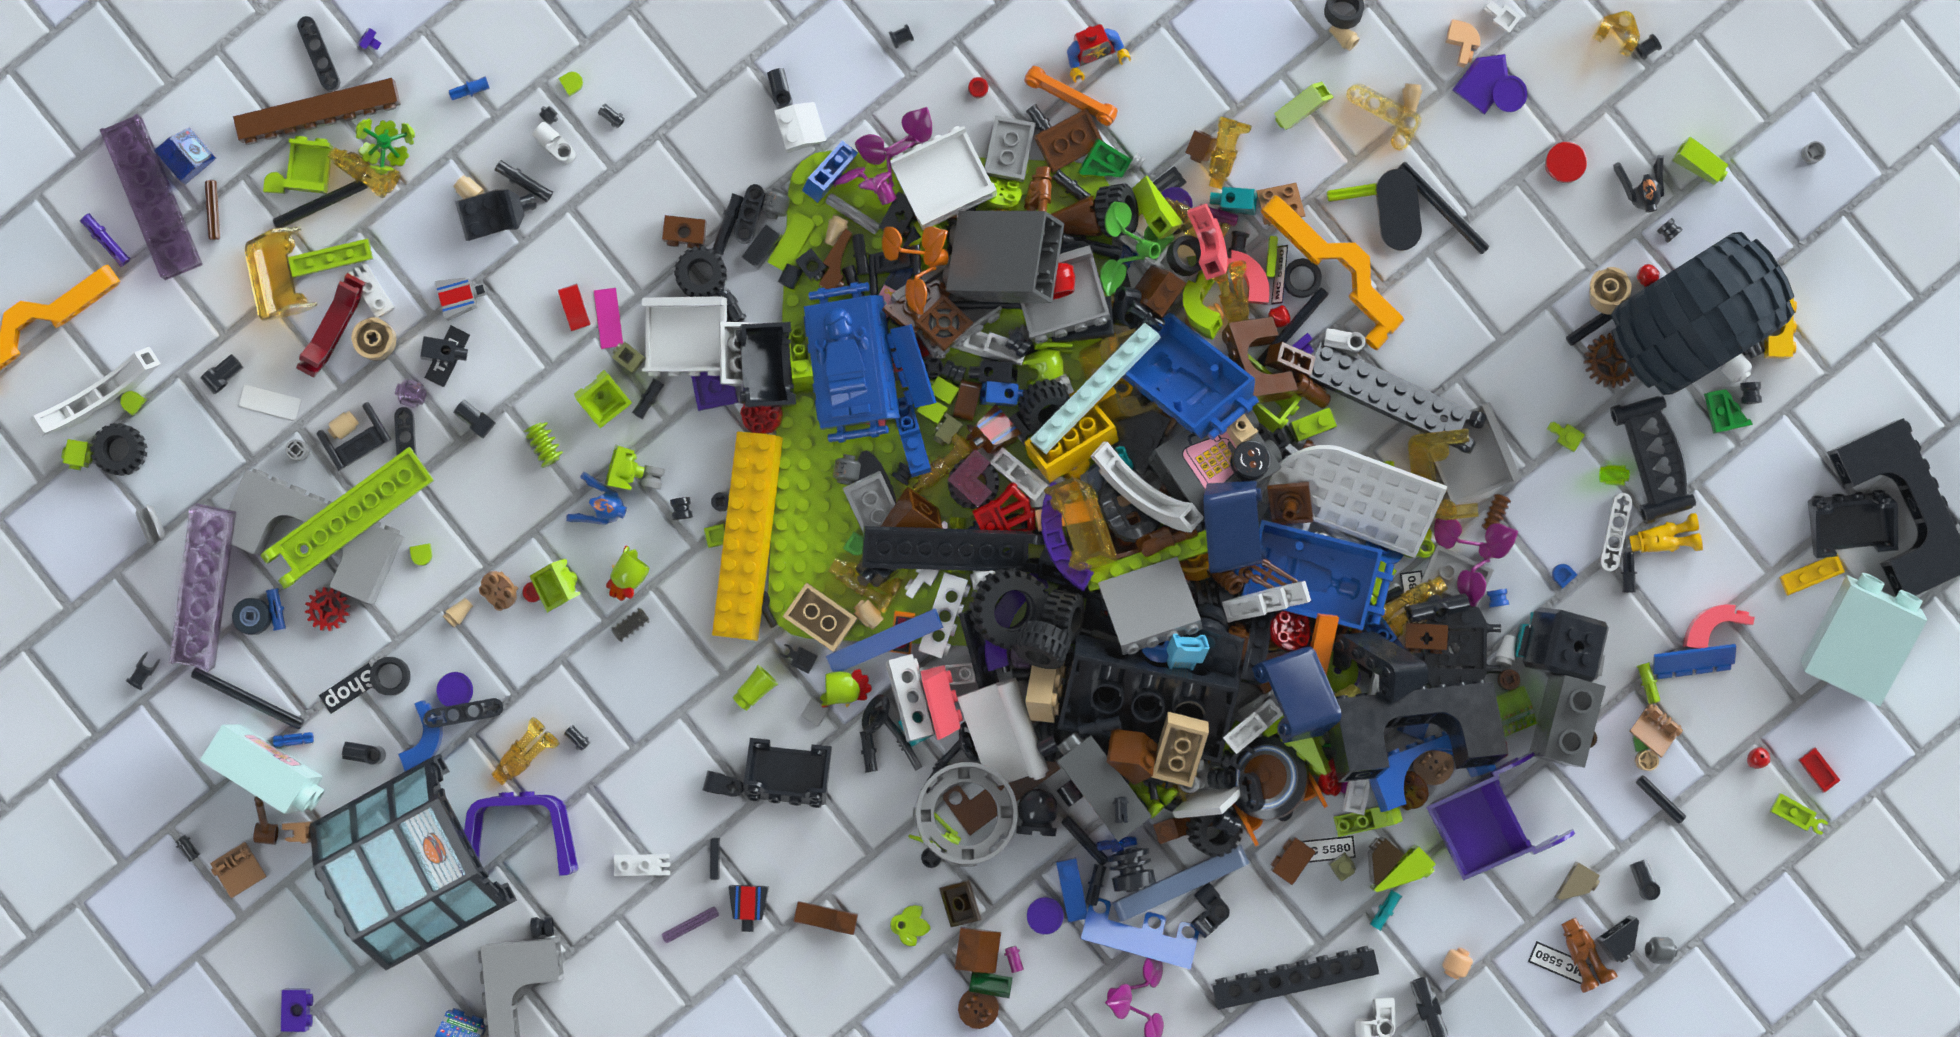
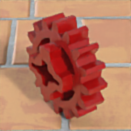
M323 587L322 592L316 589V596L309 595V598L312 600L311 603H305V605L309 606L305 613L310 614L307 620L314 621L313 627L315 628L320 625L321 631H324L326 627L328 631H333V626L339 629L340 622H347L344 616H350L346 609L351 606L345 604L348 597L342 598V592L338 591L335 593L336 590L333 588L329 592L327 587ZM326 596L324 601L317 603L321 597ZM336 599L339 601L341 609L337 607ZM329 605V607L332 608V611L326 612L324 610V606ZM315 610H317L320 615L319 619L315 614ZM338 616L335 621L329 623L332 617Z

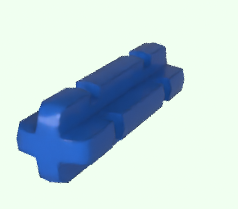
M312 732L303 733V735L298 733L284 735V737L282 735L273 737L274 747L314 742Z

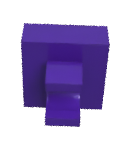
M367 28L357 46L367 49L369 45L373 49L378 50L382 43L374 38L377 32Z
M1308 333L1292 345L1309 354L1314 352L1313 348L1308 344L1313 339Z

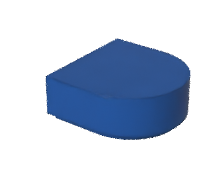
M1566 564L1557 565L1552 571V578L1561 589L1577 576L1576 572Z

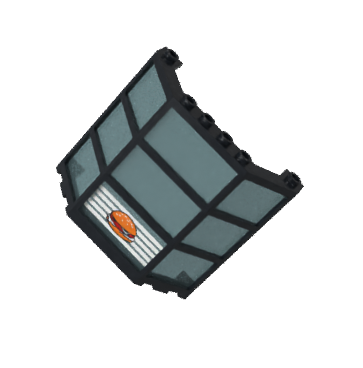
M441 754L432 756L310 824L312 860L317 880L322 883L327 899L331 900L335 915L341 919L345 934L385 970L404 962L517 901L508 882L500 885L497 881L493 883L488 879L489 874L484 870L445 795V789L441 788L440 782L444 780L443 776L450 772Z

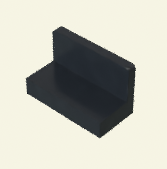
M765 225L742 255V258L759 270L779 243L782 234Z

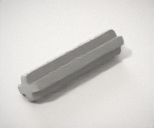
M830 194L827 197L826 203L871 233L876 234L878 232L879 223L834 194Z

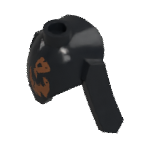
M1658 155L1653 166L1656 181L1649 174H1644L1642 182L1634 189L1621 163L1617 162L1613 165V169L1623 185L1628 200L1638 209L1645 210L1646 213L1657 211V204L1660 202L1661 197L1664 196V155Z

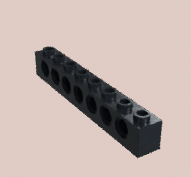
M1362 946L1356 948L1357 952L1348 953V950L1336 952L1335 957L1328 958V955L1316 957V961L1312 962L1304 959L1296 961L1294 966L1288 967V964H1281L1275 966L1276 970L1268 971L1267 968L1256 970V974L1249 976L1247 973L1235 975L1236 978L1228 980L1227 977L1215 979V983L1211 984L1216 1008L1217 1010L1378 975L1379 969L1374 949ZM1353 958L1360 960V966L1357 969H1351L1350 961ZM1337 962L1340 964V970L1338 973L1333 974L1330 972V965ZM1313 967L1320 969V975L1317 978H1311L1309 975ZM1294 971L1300 974V979L1295 983L1289 980L1290 974ZM1272 976L1280 978V983L1276 987L1269 985V980ZM1258 981L1260 983L1259 989L1257 991H1250V982ZM1232 985H1237L1240 988V992L1236 996L1229 994V988Z

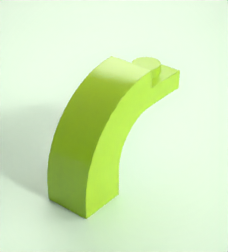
M1202 272V274L1200 273L1197 276L1195 282L1188 280L1183 292V305L1192 328L1200 335L1213 340L1223 323L1220 313L1203 305L1204 298L1216 280L1215 277L1206 280Z

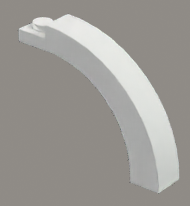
M1103 442L1091 455V458L1100 467V474L1130 503L1155 520L1185 532H1192L1203 520L1204 517L1193 503L1173 499L1140 478L1120 458L1108 442Z

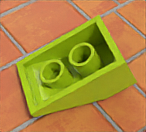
M1413 845L1404 853L1405 855L1378 886L1372 884L1370 888L1375 892H1380L1422 879L1423 877L1428 878L1435 871L1433 867L1436 863L1419 846Z

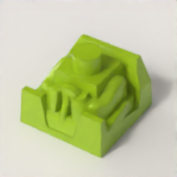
M605 370L600 372L596 376L597 379H594L584 389L580 388L574 393L578 403L599 428H602L632 404Z
M618 445L614 446L605 480L606 485L631 490L632 487L628 483H632L634 477L642 479L645 467L638 466V463L634 462L637 456L633 450Z
M567 559L550 563L529 576L547 613L581 594L580 591L575 592L577 576L574 572H570L568 567H565Z

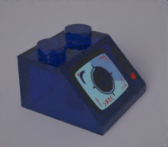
M190 127L169 137L154 150L174 175L185 185L216 159Z

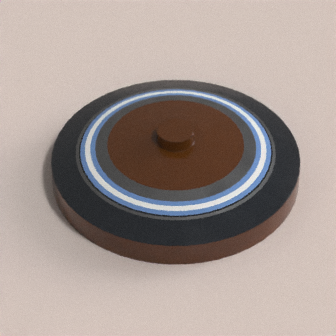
M1272 736L1255 738L1248 745L1256 752L1252 755L1247 750H1244L1236 758V762L1243 768L1242 771H1239L1232 765L1228 767L1236 774L1234 787H1239V778L1244 773L1254 772L1259 776L1264 798L1263 808L1256 812H1248L1243 806L1241 797L1235 802L1237 807L1244 813L1258 819L1273 820L1288 815L1299 806L1308 789L1309 771L1306 761L1296 754L1297 751L1292 746H1286L1280 740L1281 738ZM1247 780V784H1252V781ZM1252 800L1251 804L1255 805L1256 801Z

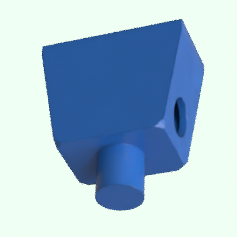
M986 381L981 386L979 405L994 406L996 404L997 406L1013 407L1019 402V397L1023 396V390L1018 389V384ZM1005 392L1009 394V398L1005 397Z

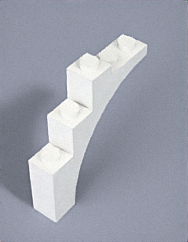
M150 347L137 351L95 384L70 399L34 415L30 421L41 437L65 427L68 429L81 424L94 411L109 406L121 393L137 388L160 365V362Z

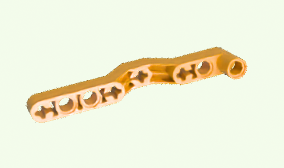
M1274 195L1261 209L1263 216L1313 264L1319 265L1322 260L1337 259L1351 272L1352 292L1348 297L1376 324L1365 337V342L1371 348L1378 351L1388 340L1387 334H1393L1405 320L1371 286L1370 256L1356 243H1327L1286 202Z
M109 265L101 267L49 305L19 301L3 313L0 330V370L21 355L17 349L20 331L36 319L51 321L55 328H58L117 287L121 281Z

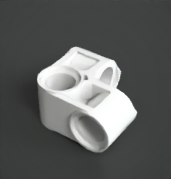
M543 122L534 130L532 135L537 140L536 142L548 153H551L563 164H570L574 161L575 151L552 127ZM569 149L568 156H560L562 150Z
M1373 998L1374 1019H1354L1355 1037H1391L1395 1033L1394 998ZM1389 1023L1390 1031L1382 1034L1380 1032L1381 1024Z

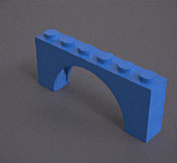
M1442 731V736L1438 738L1435 735L1424 738V743L1418 745L1416 741L1405 745L1406 750L1401 752L1399 748L1387 752L1390 767L1378 778L1369 779L1381 812L1407 804L1404 796V780L1409 766L1419 755L1426 751H1441L1453 756L1451 742L1445 731ZM1489 765L1466 769L1470 777L1473 778L1496 769V766Z

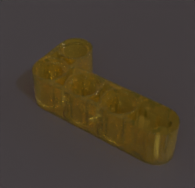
M1357 83L1348 88L1346 95L1351 103L1397 127L1391 138V144L1396 150H1403L1412 143L1422 122L1418 113L1363 84ZM1359 89V94L1362 96L1356 98L1353 91ZM1372 98L1379 100L1380 105L1378 108L1371 106L1370 101ZM1390 107L1397 109L1398 115L1396 118L1389 115L1388 110ZM1408 117L1415 119L1416 124L1414 127L1407 125L1406 120ZM1398 135H1403L1406 138L1405 145H1400L1397 142Z

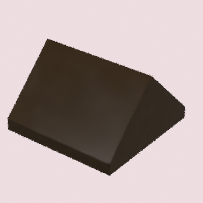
M970 879L939 888L951 928L981 920Z

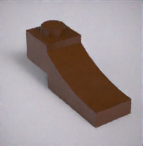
M846 228L823 262L829 269L819 283L821 288L831 289L843 287L845 284L843 282L844 276L841 275V266L845 250L853 236L852 232Z
M1174 816L1154 823L1153 827L1159 844L1185 836L1186 830L1189 829L1186 826V821L1190 822L1191 818H1175Z
M798 901L794 922L854 935L858 914Z

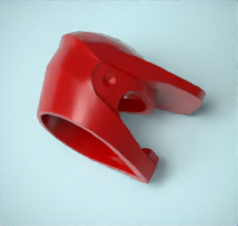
M1058 263L1053 300L1074 293V266L1068 263Z

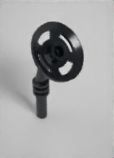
M882 694L875 696L864 710L862 716L863 730L871 734L885 724L896 737V742L900 743L898 746L902 747L901 751L905 752L915 771L922 768L910 743L907 742L904 734L888 716L890 709L888 697ZM879 702H882V706L875 708Z
M966 721L960 725L959 740L941 759L937 760L938 763H935L936 767L932 768L933 772L927 781L936 772L948 766L947 763L961 749L971 761L979 760L970 733L965 732V727L968 728ZM928 787L926 792L929 793L931 788Z

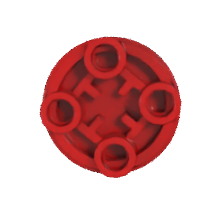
M1558 143L1550 149L1546 156L1545 170L1558 182L1572 183L1579 179L1586 170V154L1575 143Z
M743 405L740 410L744 426L752 433L770 434L779 427L782 421L783 413L781 407L745 408V405Z
M1287 611L1278 613L1270 624L1272 640L1279 648L1290 652L1306 646L1310 638L1308 617Z
M1332 758L1328 762L1331 772L1327 775H1320L1318 786L1323 794L1336 797L1341 791L1342 782L1338 783Z

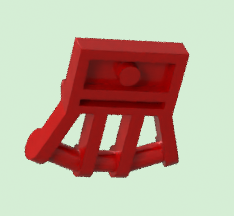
M1011 482L996 500H992L990 503L972 512L981 530L1031 531L1038 528L1035 523V508L1031 507L1029 496L1021 492L1017 488L1018 485ZM1011 495L1018 499V501L1000 509V506ZM1023 507L1024 513L1006 521L1004 515ZM1027 520V528L1010 530L1011 527Z

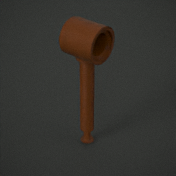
M256 796L254 801L259 822L255 824L254 843L276 845L279 832L278 824L268 823L262 799Z

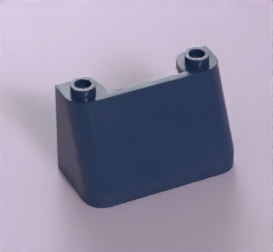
M1257 481L1207 483L1204 493V514L1210 573H1221L1262 564L1263 559H1266V547H1262V543H1260L1257 505L1258 501L1262 500L1261 488H1257Z
M1304 647L1260 662L1252 668L1254 676L1259 683H1270L1284 718L1279 722L1278 733L1283 743L1322 736L1341 720V709L1317 653L1312 647Z

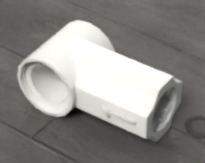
M1329 328L1326 330L1324 346L1358 353L1365 345V338L1361 333H1351ZM1352 338H1359L1361 346L1357 348L1352 347L1350 340Z

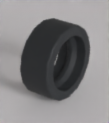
M1327 0L1324 8L1325 18L1336 28H1353L1362 18L1364 1ZM1337 2H1347L1355 8L1356 13L1352 16H1342L1335 12L1332 6Z
M1184 235L1171 243L1167 249L1166 257L1170 268L1176 274L1191 276L1201 270L1199 264L1201 249L1198 238L1192 235ZM1186 245L1194 251L1196 255V264L1194 266H1186L1180 261L1177 252L1179 246Z
M1300 258L1292 261L1286 267L1284 288L1293 297H1310L1321 285L1322 274L1320 268L1309 259ZM1300 266L1309 268L1314 275L1312 286L1306 290L1296 289L1290 281L1291 272Z
M384 657L373 664L370 670V682L378 693L397 695L408 687L410 670L403 660L396 657ZM394 664L400 668L402 680L398 686L386 688L380 684L378 673L384 665Z

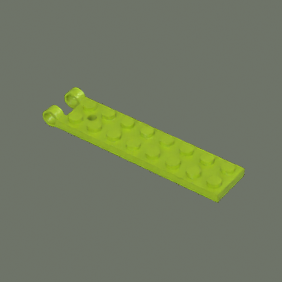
M408 447L265 550L260 556L266 564L275 560L280 554L284 557L292 570L278 581L286 589L434 482V479L411 447ZM303 545H306L308 547V551L306 553L301 552V547Z

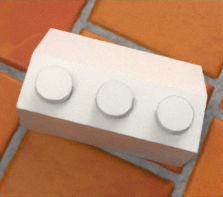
M719 322L721 384L743 386L740 342L736 341V330L740 329L741 324L755 323Z

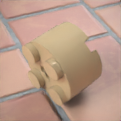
M1607 267V269L1597 271L1590 281L1589 300L1591 306L1601 313L1612 314L1616 306L1629 299L1632 286L1626 272L1616 267Z
M375 317L367 318L357 323L351 335L352 343L357 353L373 361L384 360L390 356L395 349L397 341L393 328L388 323ZM376 336L378 338L377 342H372L370 338Z

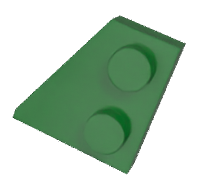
M1096 139L1077 173L1081 175L1123 177L1132 159L1100 139Z
M1727 389L1704 394L1713 434L1753 425L1752 421L1747 419L1742 413V408L1738 403L1733 401Z

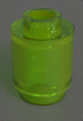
M1605 464V466H1600L1599 483L1624 486L1625 482H1629L1630 471L1626 469L1625 465Z

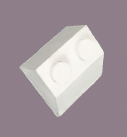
M814 102L795 104L775 110L787 153L826 142Z

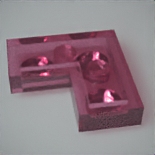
M975 449L947 480L977 507L992 493L977 479L989 466L990 462Z

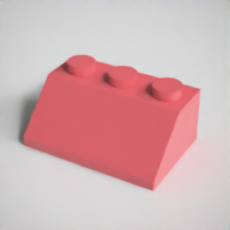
M945 665L921 671L922 683L937 740L960 729V722L963 721L961 710H956L954 703L958 702L956 691L951 690L949 684L953 682L950 670L946 671Z

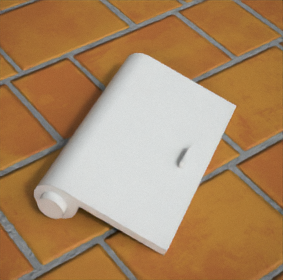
M1016 678L1007 679L957 697L982 765L995 770L1007 783L1027 776L1030 778L1034 777V780L1046 776L1045 773L1049 770L1044 756L1038 751V739ZM988 773L986 778L998 787L999 785L991 778L993 775Z

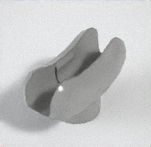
M146 504V508H137L135 513L146 541L149 544H154L164 539V531L156 511L151 505Z

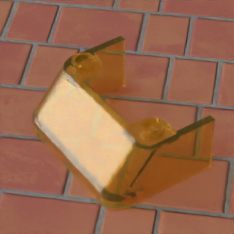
M301 226L270 229L246 242L245 255L258 315L262 321L301 314L318 306L317 302L308 303L307 298L302 293H296L288 260V254L292 253L295 248V240L292 235L301 231Z
M1136 328L1117 334L1115 337L1105 338L1080 351L1078 359L1086 381L1120 348L1118 341L1131 337L1136 332ZM1116 384L1113 387L1117 393L1097 404L1113 424L1151 410L1160 409L1157 404L1141 408L1139 400L1133 396L1120 398Z
M1469 429L1412 436L1408 441L1411 473L1436 482L1434 462L1443 461L1448 457L1449 444L1469 442ZM1443 499L1434 518L1452 520L1478 517V503L1456 505L1452 500Z
M1073 477L1044 489L1045 494L1052 496V499H1050L1052 508L1062 514L1074 551L1071 553L1072 556H1070V563H1068L1069 567L1081 571L1117 561L1116 552L1101 513L1097 496L1090 484Z

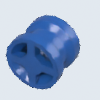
M1507 588L1487 591V596L1490 597L1489 608L1510 605L1509 600L1506 598Z

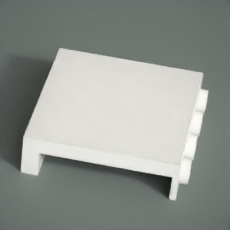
M965 126L954 127L948 131V134L943 136L937 135L931 138L929 143L924 145L918 144L911 148V151L905 154L899 153L893 157V160H890L891 167L922 230L957 215L958 211H966L997 196V190L994 184L991 183L966 133Z
M642 298V306L646 307L645 368H642V372H647L648 376H661V373H668V376H680V372H688V376H700V372H708V376H720L719 322H727V298Z

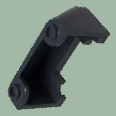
M791 322L741 324L740 329L736 330V341L740 342L743 391H740V402L745 405V408L792 407L796 404L795 394H793V391H790L794 389L791 377L789 346L791 341L787 339L789 338V332H791Z

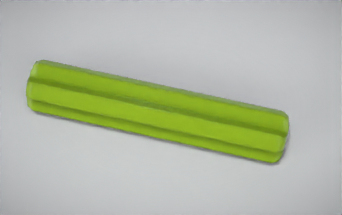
M1377 183L1328 190L1327 199L1329 202L1376 195Z

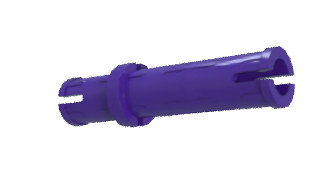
M90 213L80 219V223L91 233V237L103 246L120 267H123L130 261L131 258L108 235L106 228L101 226Z

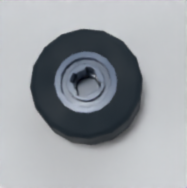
M245 598L239 601L232 612V622L235 628L241 633L248 635H257L264 632L270 626L272 620L268 610L269 606L263 600L256 598Z

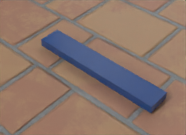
M935 608L831 653L826 658L832 672H842L944 627Z

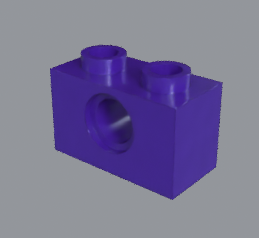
M282 989L280 1032H306L309 1030V1027H312L313 1015L310 1014V1006H313V994H310V989ZM294 1005L301 1006V1015H296L293 1012Z

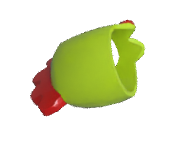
M629 546L624 547L623 553L616 565H612L611 579L606 583V587L610 589L609 595L613 598L617 597L620 601L625 600L626 597L629 599L633 598L634 589L640 586L648 575L650 567L638 559V552L635 549L630 550Z
M860 669L854 670L852 673L837 671L825 674L826 692L820 697V700L823 701L821 707L845 704L847 708L852 702L867 700L866 693L872 690L871 685L868 684L869 677L862 675Z

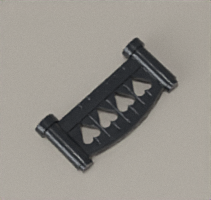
M1655 396L1624 406L1619 404L1610 407L1611 417L1615 426L1625 425L1648 503L1640 505L1641 517L1645 524L1653 523L1655 519L1689 510L1696 506L1694 495L1687 493L1686 467L1680 443L1662 411L1667 407L1663 396ZM1650 418H1654L1657 421L1656 426L1659 428L1657 435L1641 431ZM1657 437L1663 441L1664 454L1647 450ZM1662 457L1668 459V466L1671 468L1669 474L1653 470ZM1668 477L1674 479L1673 485L1677 488L1674 494L1658 489Z

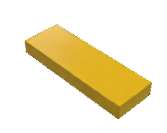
M1837 554L1836 557H1826L1779 576V579L1788 596L1845 573Z

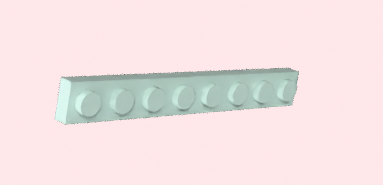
M1144 323L1030 438L1031 442L1047 454L1161 338L1159 333Z

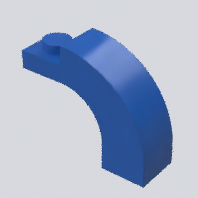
M425 700L414 703L423 726L421 740L412 749L398 754L404 771L435 756L442 742L443 727L429 728L423 722L424 714L432 709L430 703L426 704ZM428 717V721H432V724H435L436 720L441 719V717Z

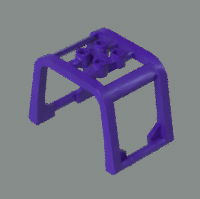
M535 791L519 792V795L514 796V792H501L499 796L475 801L467 810L464 832L480 860L484 814L488 807L516 805L545 806L551 815L559 876L570 875L578 871L579 867L567 808L558 797L553 795H535ZM459 862L458 869L461 875L464 876L466 874Z

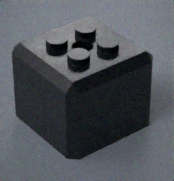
M1539 607L1533 613L1522 662L1525 667L1593 682L1598 677L1609 627L1606 622L1560 609ZM1579 641V648L1576 652L1574 650V643Z

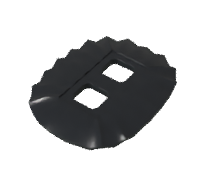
M1109 482L1103 484L1098 491L1097 503L1100 507V512L1116 538L1124 542L1135 543L1141 536L1160 527L1159 521L1145 514L1132 503L1121 507L1117 501V497L1121 496V494ZM1137 512L1141 521L1131 525L1126 515Z

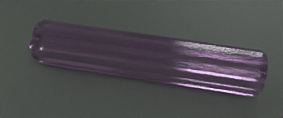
M713 906L662 933V938L665 943H669L718 917L719 912Z

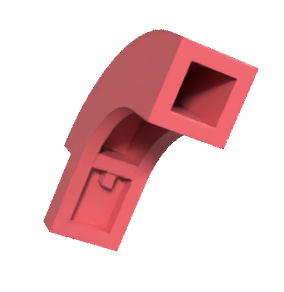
M1207 203L1189 209L1187 214L1200 243L1201 256L1199 264L1206 280L1226 274L1228 266L1227 251L1217 218H1213Z
M1232 250L1230 258H1227V269L1235 270L1245 278L1248 286L1247 303L1267 305L1269 303V282L1263 268L1249 255Z
M1731 604L1705 609L1689 624L1685 633L1683 647L1693 649L1707 648L1710 634L1718 624L1726 621L1753 625L1755 617L1749 616L1747 611L1737 610L1735 613L1736 605Z

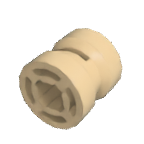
M1643 750L1636 754L1635 764L1641 770L1651 771L1658 766L1659 758L1655 752Z

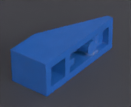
M842 140L808 177L802 191L818 203L832 188L833 183L847 169L858 152Z
M1076 857L1056 861L1068 922L1086 919L1087 908Z

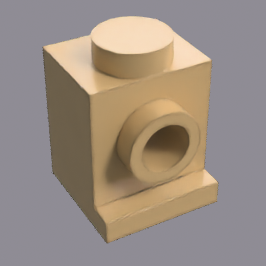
M1243 414L1227 428L1226 432L1237 447L1242 442L1254 438L1258 430L1252 426L1246 415ZM1238 423H1240L1243 429L1238 427Z

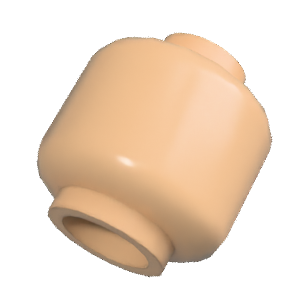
M1460 947L1457 950H1449L1442 963L1445 969L1444 973L1457 980L1460 977H1466L1473 964L1472 958L1468 956L1470 952Z

